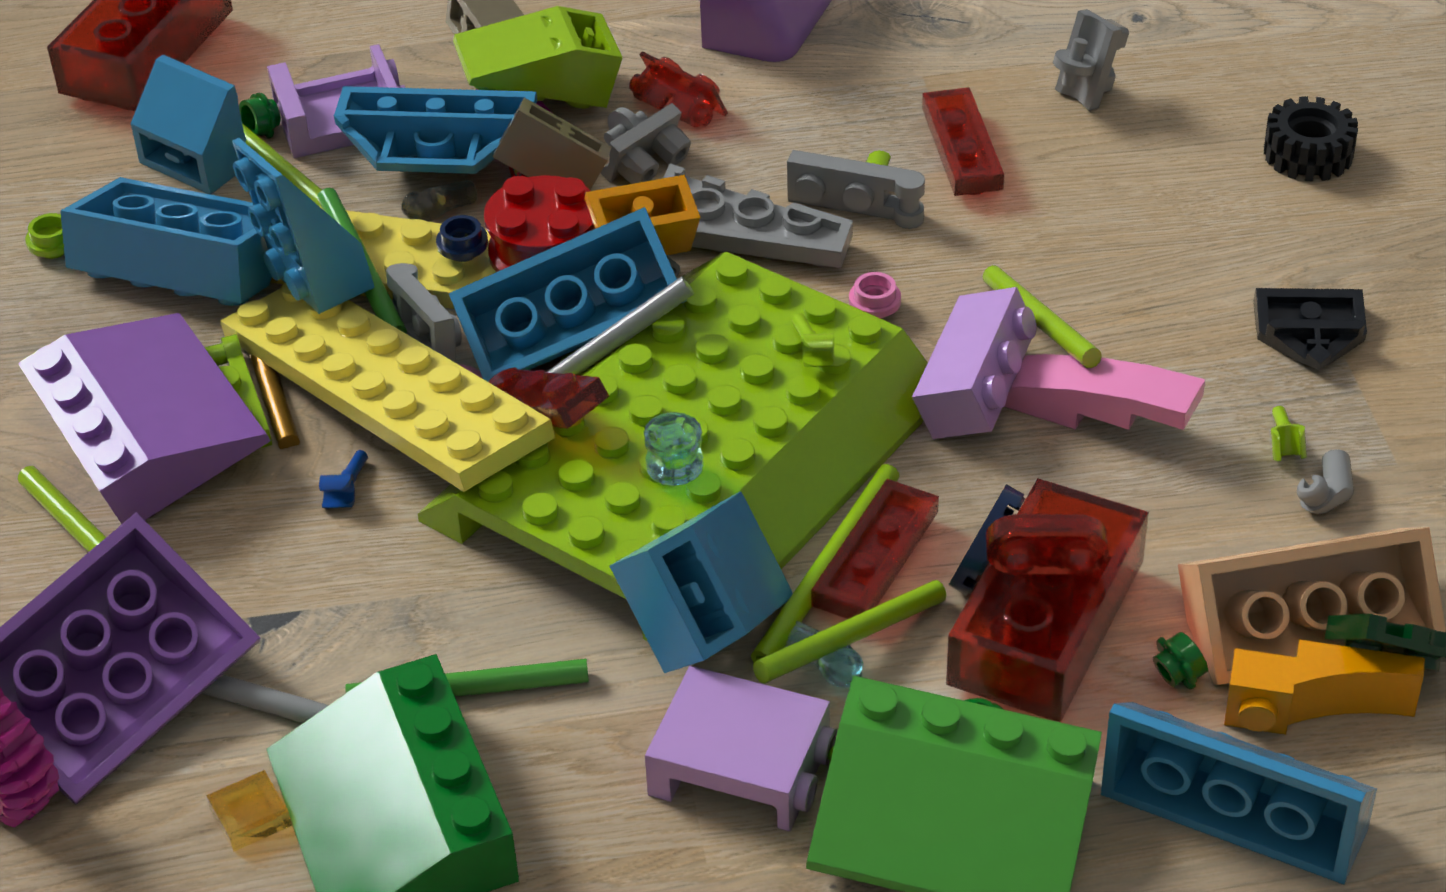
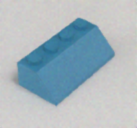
M119 177L60 211L66 268L87 272L93 278L113 277L128 280L136 287L157 286L172 289L179 296L201 295L218 299L219 303L228 306L241 305L248 302L249 298L269 286L272 279L263 259V252L268 250L264 236L261 237L257 233L248 214V208L253 206L252 202Z
M644 207L450 292L449 296L483 379L495 386L581 348L677 280L648 212Z
M1134 702L1113 704L1108 719L1101 786L1102 796L1343 885L1345 884L1369 829L1377 788L1357 782L1348 776L1337 775L1295 760L1288 755L1275 753L1241 741L1226 733L1216 732L1179 719L1164 711H1157Z

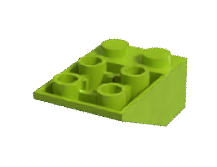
M555 6L454 34L453 43L470 86H474L478 90L534 91L537 93V101H543L545 98L561 100L573 107L582 109L589 108L590 105L607 108L623 58L601 13Z

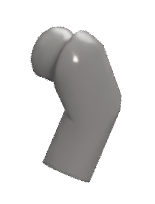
M1330 450L1323 455V477L1312 475L1313 484L1308 485L1304 478L1298 484L1297 495L1300 499V504L1308 512L1322 515L1351 499L1354 493L1351 460L1349 454L1343 450Z

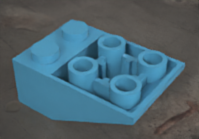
M237 138L232 142L238 157V161L233 162V169L242 188L246 192L249 191L253 206L248 208V214L257 233L261 237L264 236L268 250L263 252V259L273 279L276 281L282 279L297 301L303 299L318 314L375 288L361 242L242 139Z
M742 492L732 495L609 565L664 673L708 659L748 634L787 602L793 594Z

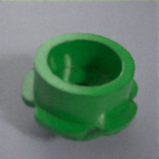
M260 92L252 94L250 99L240 102L239 110L242 123L257 136L265 135L268 139L273 137V129L278 127L281 121L280 111L276 102L273 99H268L265 94Z
M1178 632L1168 640L1160 637L1156 641L1157 649L1160 653L1153 657V662L1163 679L1172 687L1182 682L1188 689L1195 688L1197 679L1208 672L1207 662L1196 644L1183 632Z

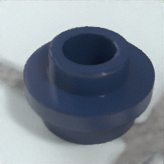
M457 215L450 217L441 224L440 231L436 236L437 250L448 259L458 262L470 261L486 250L488 246L487 232L481 226L479 220L472 216Z

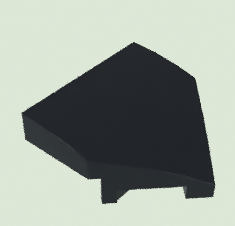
M1256 288L1253 304L1257 339L1303 364L1319 370L1347 354L1366 339L1367 325L1363 289Z

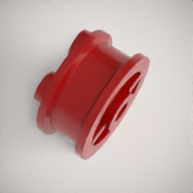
M551 175L514 176L503 183V187L490 197L484 209L485 227L491 236L488 243V256L495 272L595 229L585 201V193L591 190L585 186L582 180L573 177L565 178Z

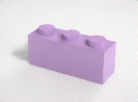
M1017 287L958 297L912 395L932 439L992 432L1001 409L1006 404L1007 395L1016 374L1021 369L1022 360L1031 339L1036 334L1034 313L1029 307L1025 306Z

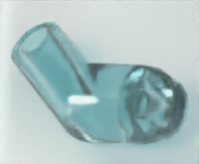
M796 620L784 647L820 631ZM850 645L813 661L826 681L832 686L847 688L851 685L853 675L862 677L863 660L859 653Z

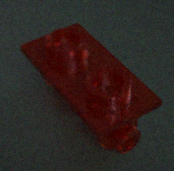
M643 51L639 54L646 68L641 74H635L629 83V89L633 92L636 99L661 110L672 97L673 100L669 104L673 103L682 112L680 120L692 127L707 126L713 118V111L723 116L728 114L719 96L720 89L710 78L703 74H697L695 77L683 71L670 58L661 57V59H658Z

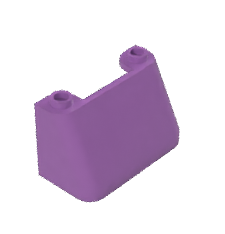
M700 0L702 48L767 62L788 60L798 52L832 0Z

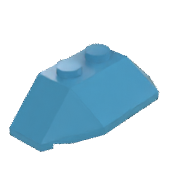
M343 86L334 113V120L340 130L377 171L476 174L495 160L493 154L523 98L525 97L536 104L537 93L534 91Z

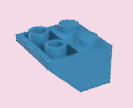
M161 55L155 60L131 121L139 163L207 194H212L236 176L233 162L238 161V157L232 141L240 138L246 143L235 85L165 55Z

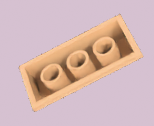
M1429 527L1399 528L1178 564L1187 624L1197 647L1207 662L1208 673L1214 685L1230 683L1235 648L1296 657L1299 639L1345 646V643L1325 640L1329 615L1373 614L1387 617V622L1400 625L1414 624L1446 632Z

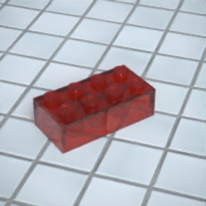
M93 0L47 46L58 94L136 111L155 60L161 55H165L185 63L233 11L231 0Z
M1037 478L948 635L946 685L1052 721L1061 722L1143 563L1149 512Z

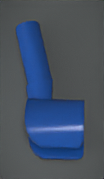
M356 451L346 469L341 472V475L320 476L319 489L324 492L322 508L354 506V483L368 459L365 451Z

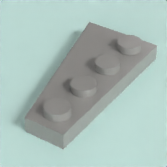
M669 164L663 178L685 175L701 217L692 247L710 249L717 252L727 251L759 256L766 259L808 263L815 266L842 268L853 237L852 220L795 202L785 208L773 204L769 194L751 189L747 195L726 189L724 180L706 175L702 181L686 176L685 168Z

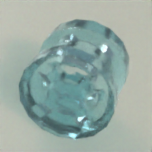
M676 412L665 413L652 418L644 430V443L648 450L645 458L648 475L654 481L672 486L687 484L695 480L702 473L704 465L703 454L700 448L702 443L700 423L694 417Z

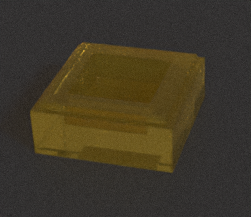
M265 770L206 795L209 808L233 852L292 826L289 812Z

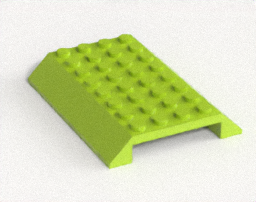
M726 251L682 276L694 292V295L686 299V302L679 304L546 398L535 408L536 411L551 419L555 435L554 439L465 492L450 484L418 513V519L422 524L461 544L484 525L625 598L609 565L732 495L742 492L782 569L924 422L912 395L928 362L903 328ZM802 313L812 330L815 331V334L834 333L835 366H804L803 343L792 322V317L795 314Z

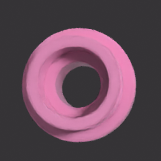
M869 272L855 280L854 286L849 292V305L882 319L892 315L899 309L901 305V292L891 276L881 272Z

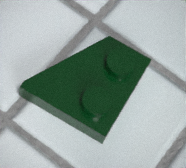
M1373 614L1328 616L1325 640L1345 643V646L1423 657L1425 658L1424 670L1439 672L1440 662H1446V632L1414 624L1400 625L1387 622V617Z

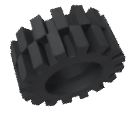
M1308 96L1299 97L1297 104L1291 98L1284 100L1283 106L1277 104L1268 116L1264 142L1265 160L1269 165L1274 164V170L1278 173H1282L1287 169L1288 177L1295 180L1298 174L1305 175V181L1310 182L1314 181V175H1319L1322 181L1330 180L1331 172L1339 177L1344 174V169L1349 170L1352 165L1358 134L1357 118H1352V112L1348 108L1340 111L1341 104L1333 101L1330 105L1324 104L1325 98L1317 97L1316 102H1309Z

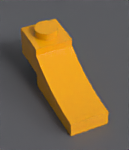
M1300 639L1296 657L1235 648L1224 725L1257 732L1264 731L1286 735L1288 725L1324 716L1374 713L1415 717L1424 677L1425 658Z

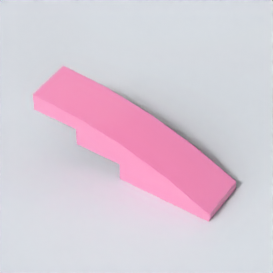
M1025 355L1022 360L1021 369L1016 374L1007 395L1004 407L1076 429L1083 417L1087 416L1129 430L1136 417L1140 416L1184 430L1204 395L1205 379L1151 365L1101 358L1100 363L1094 368H1086L1071 355Z

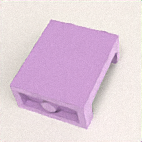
M379 44L370 46L372 66L368 69L295 85L286 62L267 66L272 97L279 108L280 123L293 158L354 145L335 124L334 113L343 86L406 88L405 85H400L394 59L386 60Z
M690 665L645 754L648 796L671 802L680 782L683 781L772 805L777 809V828L791 831L799 811L808 812L813 804L818 783L816 772L820 764L829 765L828 752L835 745L838 732L837 729L830 728V701Z

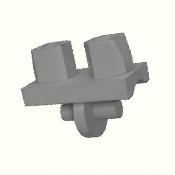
M1088 9L1078 11L1067 49L1056 51L1053 64L1060 70L1055 90L1076 98L1088 110L1099 108L1103 93L1112 91L1116 78L1112 63L1116 51L1124 48L1129 35L1128 28L1112 19H1104Z
M673 103L649 118L643 111L634 114L624 107L612 111L608 116L609 131L604 133L605 142L611 146L609 163L602 169L601 174L610 183L622 175L631 184L651 181L656 175L659 164L651 157L655 153L668 165H676L684 160L688 154L691 141L677 127L682 112Z

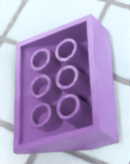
M180 313L66 334L18 363L121 524L136 512L144 520L148 519L271 441Z
M136 512L0 627V687L4 695L11 702L17 703V707L22 714L31 719V725L35 731L44 737L43 744L53 754V765L58 769L59 791L76 805L259 643L260 637Z

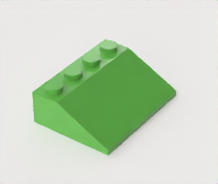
M853 675L836 736L808 853L806 869L901 892H1070L1102 732Z

